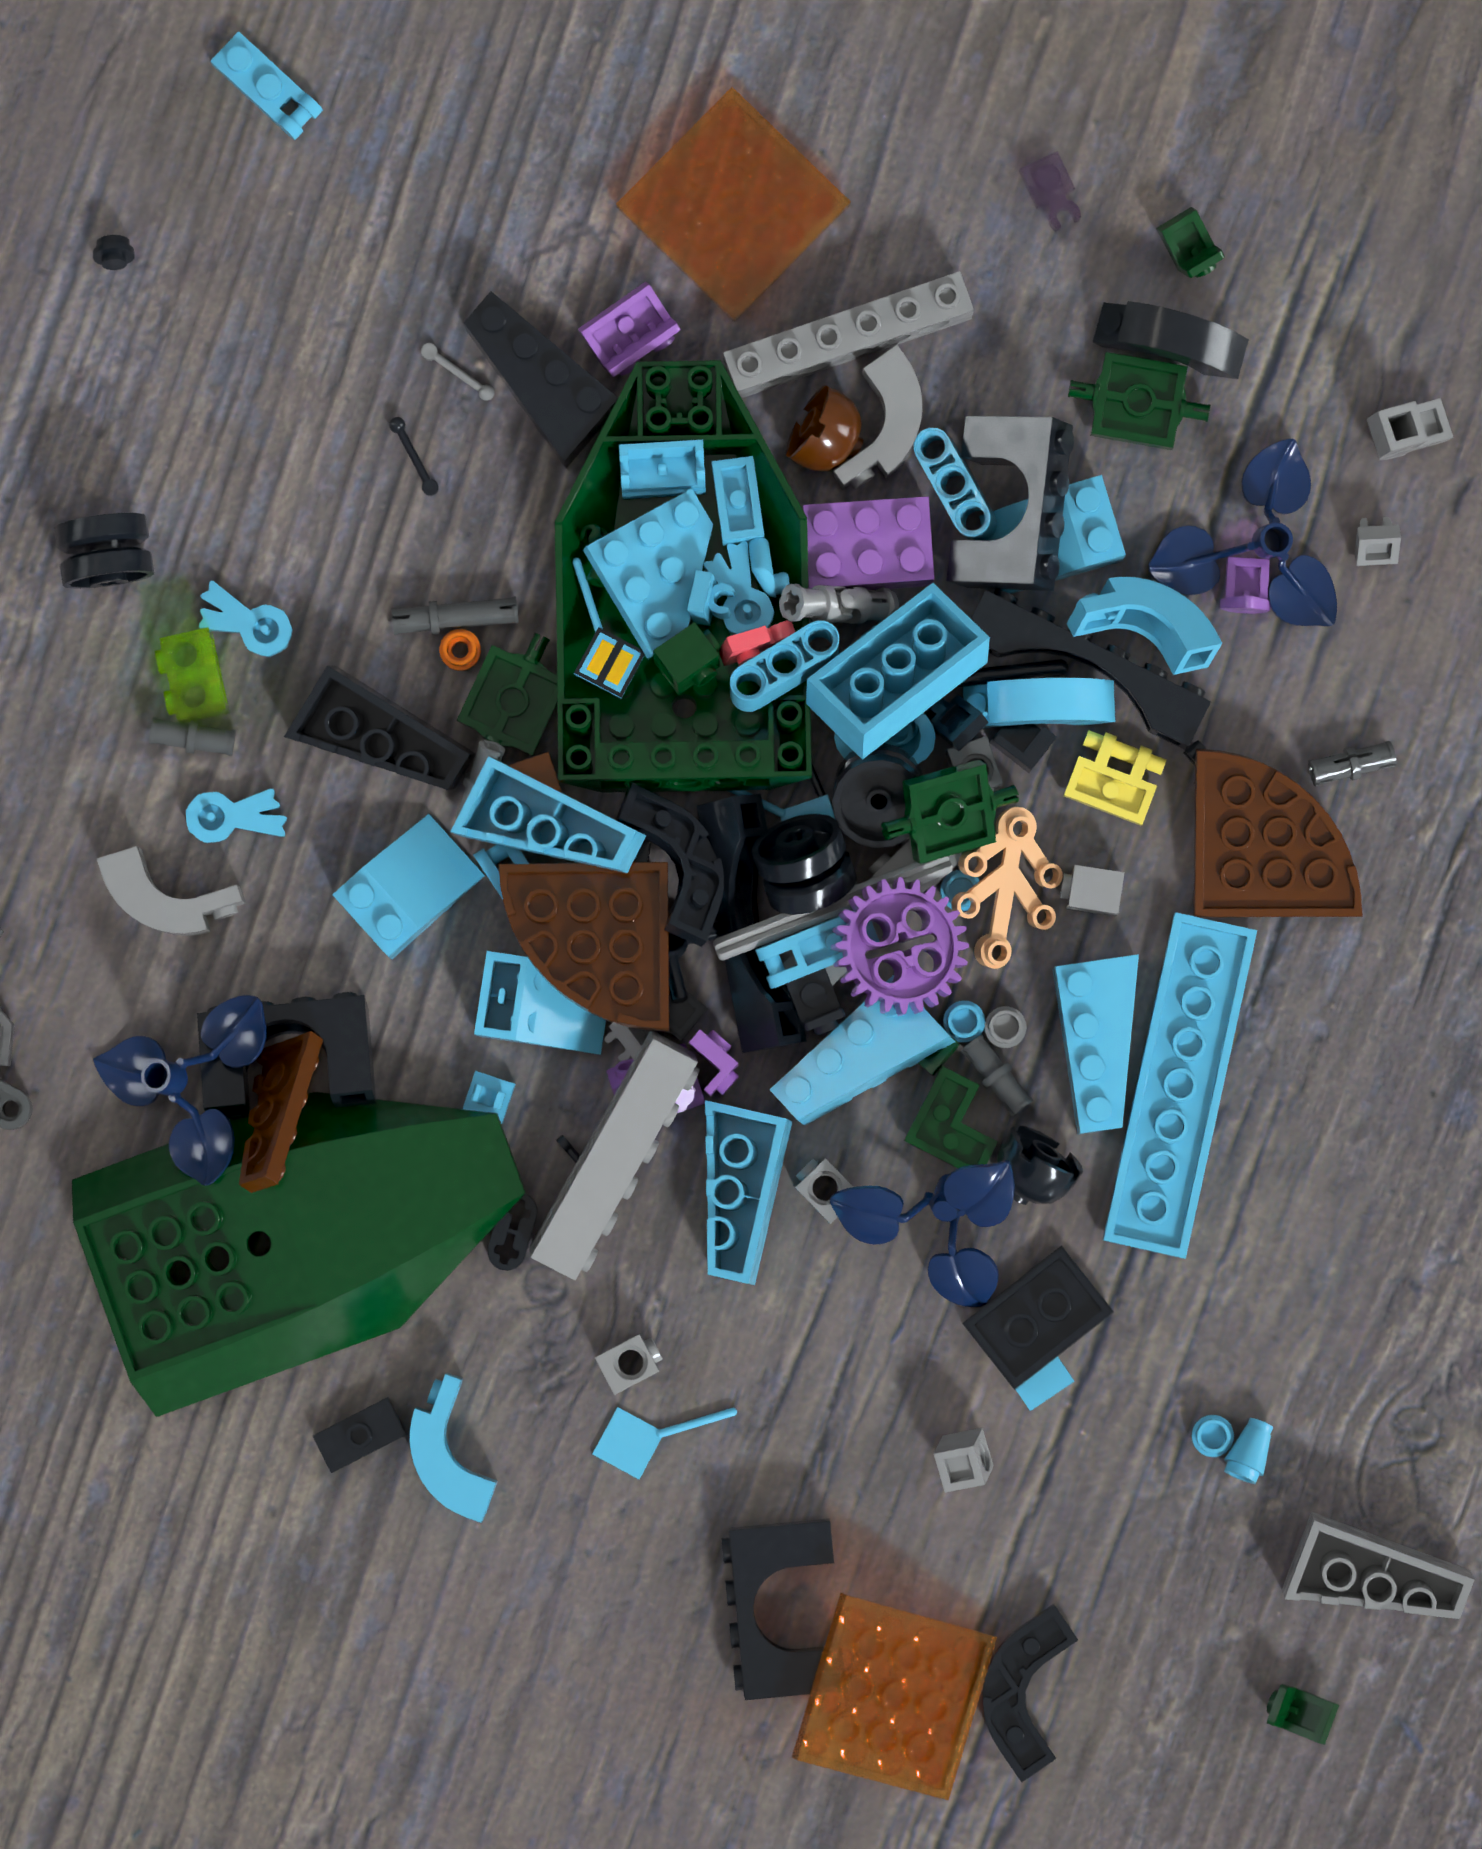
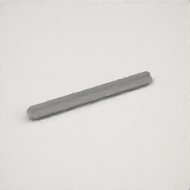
M949 856L923 864L918 862L911 863L854 885L853 889L842 899L826 908L796 915L781 913L716 938L713 941L715 951L720 960L732 958L837 917L844 909L852 911L853 909L848 900L854 896L864 900L861 889L868 885L876 893L877 882L886 879L891 889L894 880L898 877H903L906 889L916 879L920 880L921 885L950 874L953 870Z

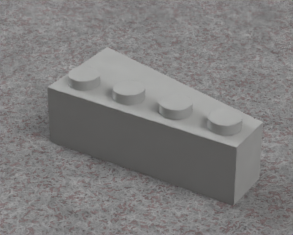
M1311 1512L1282 1592L1286 1600L1318 1601L1321 1604H1344L1362 1606L1365 1609H1388L1404 1611V1613L1460 1619L1475 1579L1469 1569Z

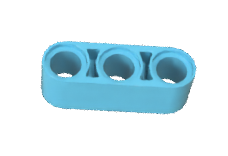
M938 428L922 430L915 439L913 449L952 522L968 540H988L996 530L997 520L965 460L961 457L956 444L944 431ZM936 440L944 441L945 450L943 454L935 459L927 458L926 449L928 445ZM954 476H963L965 479L963 489L954 495L947 494L946 484L948 480ZM975 511L984 512L985 521L983 525L977 530H968L966 528L967 517Z
M814 621L737 667L730 677V698L732 703L744 712H753L806 681L807 678L839 654V633L837 628L827 621ZM817 637H823L832 646L826 651L818 652L813 650L809 643ZM788 659L796 665V668L790 673H780L774 669L773 665L778 660ZM744 681H753L760 686V690L753 695H744L737 687Z

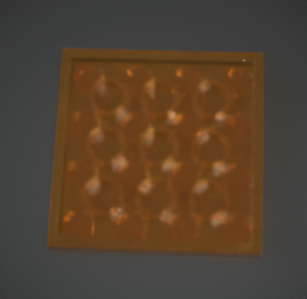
M731 87L616 203V208L735 322L851 205V201L748 101Z
M840 1593L792 1758L801 1762L949 1800L997 1637Z

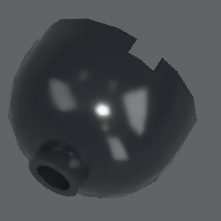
M1021 1125L1017 1131L1013 1126L1007 1133L998 1150L997 1162L1009 1160L1015 1184L1014 1200L1023 1205H1027L1029 1201L1035 1204H1051L1067 1195L1083 1173L1082 1165L1071 1152L1066 1158L1058 1153L1055 1148H1058L1060 1143L1038 1130Z

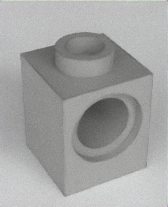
M1074 865L1071 874H1063L1060 898L1067 899L1066 909L1117 916L1125 872Z
M813 1158L796 1175L801 1182L795 1189L831 1224L837 1218V1215L830 1204V1200L823 1201L814 1195L812 1190L814 1181L820 1176H829L836 1182L837 1192L853 1186L826 1158L820 1164Z
M641 1333L595 1357L614 1395L659 1372L660 1369L656 1363L663 1360L652 1337L644 1341ZM627 1350H635L643 1358V1367L636 1374H627L620 1368L619 1358Z
M983 1428L943 1435L934 1452V1458L945 1493L985 1485L994 1467Z

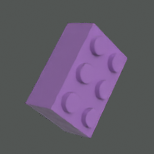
M929 496L803 505L808 528V589H812L817 585L843 586L846 589L852 586H860L867 590H877L882 587L889 589L926 587L934 583Z

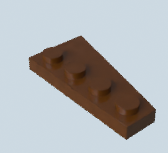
M312 1031L265 1047L257 1058V1062L263 1065L262 1075L259 1074L254 1077L252 1090L259 1095L256 1107L249 1111L248 1124L254 1128L253 1135L245 1141L239 1185L251 1193L277 1185L285 1173V1161L290 1145L297 1135L296 1126L301 1109L307 1102V1090L311 1077L319 1064L318 1055L323 1039Z

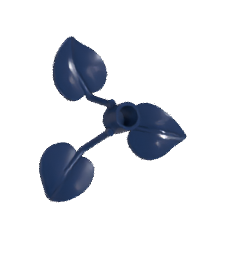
M1286 439L1266 447L1245 468L1242 476L1243 496L1252 505L1265 506L1264 515L1269 521L1268 525L1262 526L1255 531L1252 542L1213 553V540L1205 530L1196 526H1181L1169 532L1161 540L1148 564V571L1158 583L1168 586L1183 595L1205 593L1212 589L1220 579V569L1215 560L1254 550L1262 558H1278V569L1282 574L1276 576L1270 582L1268 600L1271 610L1280 620L1295 626L1328 627L1334 625L1337 615V598L1329 572L1320 561L1308 555L1298 556L1293 559L1288 567L1286 566V560L1289 558L1287 552L1292 547L1293 535L1291 530L1286 525L1280 523V519L1272 513V509L1280 514L1293 513L1306 503L1310 495L1311 478L1309 470L1300 454L1296 440Z
M243 995L234 997L221 1003L208 1014L201 1029L202 1041L213 1049L207 1054L186 1059L179 1058L176 1062L166 1060L165 1052L157 1041L146 1036H134L122 1041L111 1050L93 1059L103 1082L123 1102L133 1106H146L153 1103L159 1094L167 1095L171 1102L177 1103L189 1112L192 1119H183L173 1128L169 1139V1150L176 1166L203 1186L214 1183L227 1168L233 1154L235 1136L231 1122L222 1111L209 1109L199 1115L198 1110L181 1097L180 1093L188 1083L185 1069L187 1066L215 1060L218 1056H220L225 1065L239 1068L249 1065L259 1057L265 1045L266 1024L262 1001L256 996Z
M1009 1160L993 1164L963 1166L950 1174L943 1175L939 1178L934 1193L926 1192L922 1200L903 1214L901 1212L904 1203L901 1196L885 1187L872 1185L856 1186L840 1190L831 1195L830 1204L846 1231L855 1239L873 1245L884 1244L895 1239L899 1232L898 1222H908L923 1208L930 1205L937 1219L950 1223L948 1237L949 1253L935 1254L931 1257L928 1265V1277L934 1289L950 1302L965 1307H981L986 1305L994 1293L999 1280L995 1262L989 1255L975 1248H964L957 1252V1226L960 1216L965 1214L972 1223L980 1227L995 1226L1006 1219L1011 1210L1015 1193L1014 1176Z

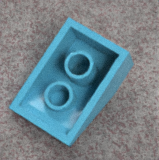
M1102 475L1069 484L1063 508L1064 531L1060 537L1058 551L1060 569L1055 581L1121 562L1126 555ZM1028 499L993 511L997 520V527L993 536L986 541L1000 539L1012 532L1025 514ZM984 514L979 516L981 526L985 521ZM1001 589V590H1003V591H1005V592H1007V593H1009V594H1013V593H1016V592H1019V591H1023V590Z
M428 814L363 866L332 895L390 959H393L485 875L432 816Z

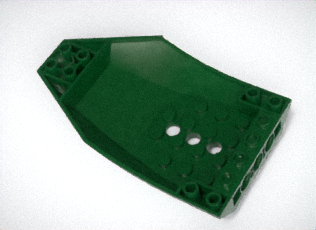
M721 360L636 362L554 522L558 782L601 793L626 792L632 783L651 792L771 790L812 778L810 707L806 704L807 680L762 708L753 712H744L738 709L730 698V677L739 665L736 662L724 666L720 654V667L716 669L717 675L707 684L701 687H697L694 684L680 695L677 694L654 663V655L648 659L644 655L622 698L574 675L578 664L595 635L573 565V559L579 558L587 578L592 565L583 551L585 547L580 538L581 530L587 524L595 523L603 527L608 533H611L677 497L622 499L620 444L703 439L706 494L696 496L713 523L704 562L713 561L715 555L720 553L729 569L732 567L727 545L723 546L712 461L753 456L764 538L769 542L773 574L786 572L789 576L790 584H799L803 588H808L807 517ZM750 563L751 588L764 592L751 570ZM588 582L603 630L641 649L606 588L597 587ZM781 594L776 595V598L768 596L774 609L773 621L770 627L787 621L788 619L784 618L780 612L779 600ZM727 596L720 597L716 604L723 606ZM713 614L710 626L697 624L702 632L708 629L720 646L726 637L732 636L726 628L723 619H719ZM809 618L792 622L795 632L808 625ZM781 659L774 663L773 667L780 673H790L796 668V665L791 660ZM744 681L738 685L737 689L744 695H753L760 690V686L753 681ZM678 700H691L697 707L696 712L689 718L676 716L672 708Z
M323 1092L308 1094L307 1102L301 1109L297 1122V1135L290 1145L285 1161V1173L277 1185L253 1193L239 1185L245 1141L253 1135L254 1128L248 1124V1118L230 1121L235 1136L233 1154L225 1171L211 1185L203 1186L194 1178L183 1173L176 1166L170 1155L169 1144L72 1179L73 1223L128 1378L156 1417L400 1329L526 1193L498 1113L376 1099V1104L334 1108L330 1093ZM256 1231L266 1233L271 1240V1248L264 1256L254 1255L248 1247V1239ZM216 1246L223 1247L229 1254V1264L224 1270H217L210 1263V1252ZM178 1260L185 1262L191 1271L190 1279L184 1285L176 1283L171 1276V1267Z

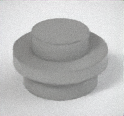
M1002 1006L994 1009L987 1016L984 1029L988 1040L993 1045L1000 1048H1011L1023 1040L1027 1026L1025 1018L1020 1011L1013 1007Z

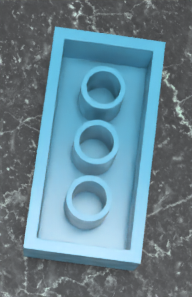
M931 583L807 678L806 704L863 760L988 663L990 637L934 583Z

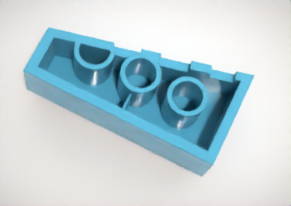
M489 756L450 831L466 838L628 873L646 835Z
M1139 954L1055 966L1053 968L1077 1134L1123 1127Z
M894 975L890 977L886 982L891 983L894 979ZM877 1000L876 1003L868 1008L864 1006L865 1002H863L839 1027L835 1028L781 1078L770 1091L805 1126L849 1102L860 1093L887 1081L886 1079L907 1067L910 1068L916 1065L925 1057L951 1045L955 1041L924 1007L922 1012L914 1014L908 1004L906 1014L898 1016L894 1004L889 1012L881 1014L880 1001Z
M705 1100L708 1275L755 1285L792 1121L787 1118Z

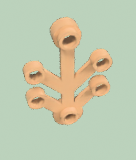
M1010 807L999 815L995 824V843L978 847L973 851H966L960 856L958 861L959 869L963 874L979 877L987 869V860L1003 850L1001 865L968 891L956 894L951 902L952 911L959 910V917L969 919L978 914L980 903L996 891L989 934L980 937L974 947L976 960L981 965L993 969L1005 966L1011 957V945L1006 940L1014 894L1027 912V920L1032 927L1046 930L1051 928L1056 920L1054 909L1041 903L1019 869L1022 852L1035 870L1034 879L1039 886L1050 889L1056 888L1063 879L1061 868L1056 864L1049 863L1034 840L1037 829L1034 816L1030 811L1022 807ZM1017 821H1020L1022 823V830L1016 836L1013 832V827ZM975 856L978 864L973 871H970L968 862ZM1051 868L1053 877L1046 883L1044 873L1047 869ZM969 898L970 908L968 911L963 912L961 903L964 899ZM1043 909L1046 913V918L1039 924L1037 914ZM999 945L1001 947L1000 956L994 960V958L992 957V950L995 946Z

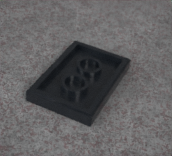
M1060 1246L962 1324L1012 1388L1016 1390L1112 1315L1114 1311L1065 1249Z

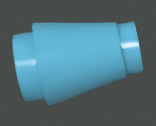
M1250 1418L1248 1424L1244 1427L1224 1459L1227 1462L1224 1472L1241 1481L1256 1484L1258 1477L1264 1476L1273 1426L1261 1420Z

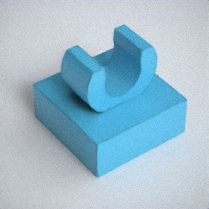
M696 570L687 609L693 623L710 626L712 614L719 619H728L731 616L728 607L718 606L716 603L722 596L735 597L736 592L727 583L717 584L712 572Z
M475 1071L463 1109L498 1113L501 1124H503L516 1084Z

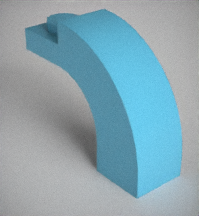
M1137 577L1108 578L1099 595L1096 593L1088 594L1077 602L1074 611L1066 623L1073 637L1108 629H1127L1137 632L1155 644L1173 675L1209 667L1222 645V641L1209 619L1193 602L1168 586Z
M1031 678L990 681L983 685L963 687V698L982 712L989 722L984 728L1022 724L1084 726L1115 722L1114 680Z
M446 1373L443 1381L435 1379L429 1393L427 1403L434 1405L432 1412L419 1407L414 1409L410 1426L411 1455L422 1483L436 1500L451 1511L482 1523L498 1481L468 1470L455 1459L450 1451L447 1442V1424L463 1378Z

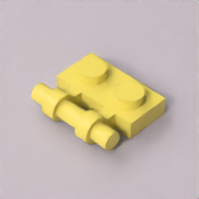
M1088 730L1083 746L1098 751L1095 761L1081 756L1077 758L1063 796L1142 826L1157 785L1142 780L1144 772L1149 770L1161 775L1167 760L1151 754L1152 749L1140 746L1138 749L1116 740L1117 736L1105 732L1103 736ZM1110 756L1133 764L1130 774L1128 775L1107 767Z

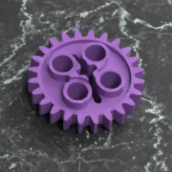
M898 877L894 880L891 889L886 879L877 882V893L868 885L861 889L864 900L857 896L848 900L854 912L844 909L838 914L847 924L833 928L832 932L843 937L842 941L831 945L832 950L842 952L843 958L837 960L833 965L834 967H846L848 972L840 981L841 983L854 981L856 985L851 992L852 997L863 992L867 994L865 1007L872 1006L878 1000L880 1001L881 1014L889 1012L894 1004L897 1015L902 1016L906 1014L909 1004L914 1014L923 1011V1000L932 1008L939 1004L936 993L943 997H947L952 993L946 982L958 983L961 981L962 978L954 971V968L967 965L968 962L957 955L958 952L969 948V944L958 941L957 935L967 929L966 926H954L952 922L960 914L959 910L949 913L944 910L949 901L948 897H944L937 902L933 899L936 887L931 886L921 893L920 880L912 881L906 889L903 877ZM908 911H914L920 916L922 920L920 931H914L908 927L906 923ZM869 921L876 922L881 927L883 936L880 942H875L868 937L866 926ZM929 934L935 937L934 942L916 945L903 952L898 950L872 959H868L865 956L867 951L885 948L897 941L898 943H903ZM920 951L931 955L934 963L931 972H926L920 968L918 964ZM881 962L888 963L894 970V979L891 983L883 981L878 974V967Z

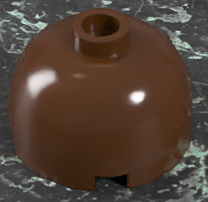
M827 385L822 386L804 407L803 410L809 413L806 415L801 426L796 421L788 439L785 453L789 459L810 470L829 471L841 465L846 458L850 460L856 456L863 445L864 439L859 436L862 423L859 410L853 401L836 389H832Z

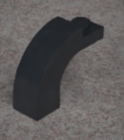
M1128 301L1127 305L1103 302L1093 342L1101 347L1154 354L1185 364L1203 375L1232 379L1239 378L1249 339L1237 332L1209 320L1160 306Z

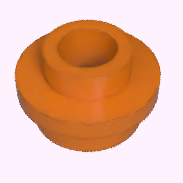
M455 629L443 637L439 653L447 667L456 671H465L475 666L479 661L481 645L478 638L472 632L465 629ZM458 643H464L468 646V653L463 658H457L453 655V648Z

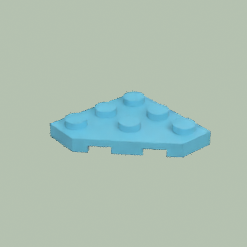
M693 489L682 493L587 545L583 550L647 659L654 655V649L689 625L691 616L687 609L696 570L702 571L713 527L712 521Z

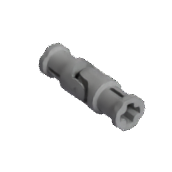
M789 584L782 590L779 607L782 616L790 622L811 618L813 621L822 620L829 623L862 624L867 620H871L879 624L899 609V602L894 591L883 587L876 591H868L860 586H852L846 589L843 586L817 585L812 589L801 587L799 584Z

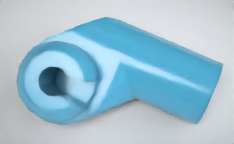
M754 538L748 543L751 570L764 593L776 598V595L782 594V590L790 584L789 576L786 572L773 574L768 540L765 538Z

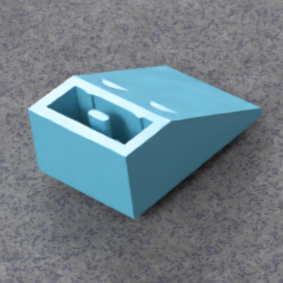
M487 951L474 1035L601 1055L606 1020L583 1010L566 999L534 968L528 957Z

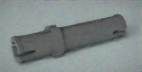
M516 596L505 599L437 605V601H429V606L391 608L394 635L431 631L432 635L440 634V630L519 623Z

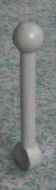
M426 343L422 346L421 354L425 360H435L477 390L482 400L488 401L493 398L495 391L491 385H482L440 355L434 344Z

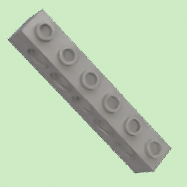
M959 271L723 352V362L741 398L971 320L974 308L962 274Z

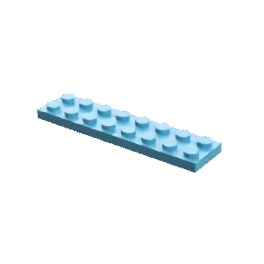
M1177 912L1173 915L1103 1241L1186 1259L1257 930Z

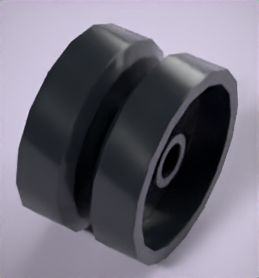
M113 513L70 520L54 527L57 548L66 554L74 555L60 564L62 584L65 588L110 587L140 581L154 575L151 552L144 548L134 547L149 538L147 519L144 514Z
M883 743L863 760L854 751L846 756L838 766L833 782L834 816L844 834L856 843L872 848L895 846L909 838L908 834L886 840L882 833L883 828L881 824L882 822L904 817L906 805L902 781L923 775L915 758L902 748Z
M822 814L800 815L781 821L767 829L756 839L751 849L759 875L764 878V889L770 906L779 913L791 915L811 913L832 905L853 889L857 876L849 852L845 850L846 844L837 820L829 815Z

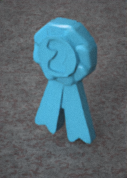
M746 540L738 545L728 543L727 551L731 569H729L720 553L715 555L713 561L704 562L705 571L713 573L717 584L727 583L736 592L735 597L727 596L723 605L728 607L731 612L730 618L723 619L726 628L731 635L762 626L770 628L774 609L767 594L751 588L748 543Z
M210 581L209 590L200 595L204 601L222 610V612H217L205 608L200 609L203 617L198 626L200 629L240 633L247 649L261 656L271 657L288 647L293 629L283 610L266 604L249 610L214 581Z
M274 789L265 790L235 803L219 792L198 794L186 809V823L189 832L204 843L226 840L235 828L285 837L286 833L282 826L286 823L287 817L260 814V812L276 810L281 807L279 802L274 799Z

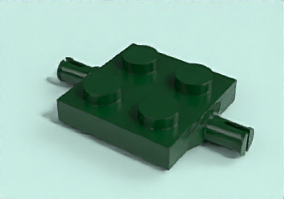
M1105 352L1102 372L1095 384L1071 380L1068 397L1092 401L1094 417L1090 436L1173 450L1177 427L1183 417L1207 422L1211 406L1210 404L1186 401L1184 385L1188 366Z
M535 632L525 655L509 653L491 645L457 718V722L476 730L485 740L496 742L503 747L515 748L530 756H534L557 707V674L548 671L540 662L550 639L543 636L535 651L541 639V635Z
M979 759L902 781L906 805L904 817L882 822V833L886 840L908 834L911 840L913 860L923 864L995 843L994 820L996 809L1008 804L1018 803L1019 797L1016 795L1019 794L1014 785L993 791L988 783L986 764Z

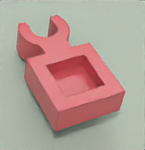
M787 620L770 628L762 626L726 637L721 645L722 650L719 651L723 665L726 666L737 662L740 666L795 633L792 622Z

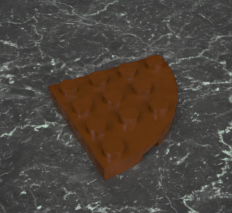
M1196 749L1193 915L1195 917H1363L1359 878L1350 851L1334 821L1317 800L1297 782L1263 762L1236 753Z
M633 862L628 873L583 863L499 864L500 887L504 907L512 930L534 968L553 988L583 1010L604 1020L642 1030L669 1031V932L664 930L669 917L668 862Z

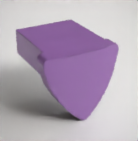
M1228 557L1226 560L1225 596L1223 599H1220V609L1244 614L1269 612L1271 609L1268 600L1270 559Z

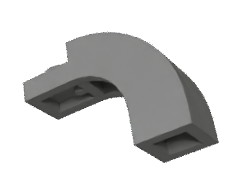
M898 345L863 368L862 376L881 402L884 411V426L877 439L870 446L834 471L833 477L842 490L850 485L856 490L866 484L875 476L872 471L875 467L880 470L887 480L904 464L914 447L922 419V395L916 373Z
M138 846L97 858L105 885L117 904L132 918L160 932L185 936L208 933L211 930L206 916L213 914L214 920L230 917L238 913L237 906L246 904L242 889L238 885L192 899H177L165 895L152 881L143 851Z

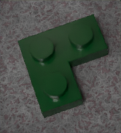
M942 1066L904 1141L957 1169L968 1165L987 1164L998 1141L961 1123L980 1085Z

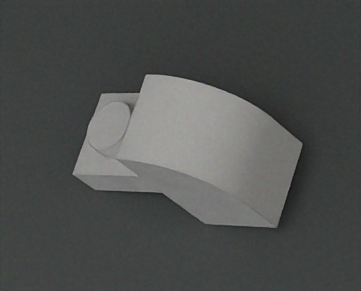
M1441 398L1421 404H1416V401L1398 405L1378 411L1366 419L1379 460L1404 456L1411 451L1443 443L1453 438Z

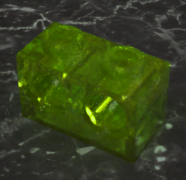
M209 627L159 638L161 649L155 650V657L160 675L167 674L170 690L163 691L168 714H176V719L180 723H187L190 720L196 721L230 713L213 632ZM184 646H192L197 651L195 662L187 667L177 665L176 654L178 650ZM194 686L203 687L206 692L203 704L195 708L186 706L184 697L188 689Z

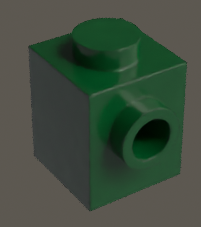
M694 622L653 650L654 663L677 694L680 695L694 684L697 687L707 684L717 675L716 669L720 667L718 652L722 649L708 629L702 632Z

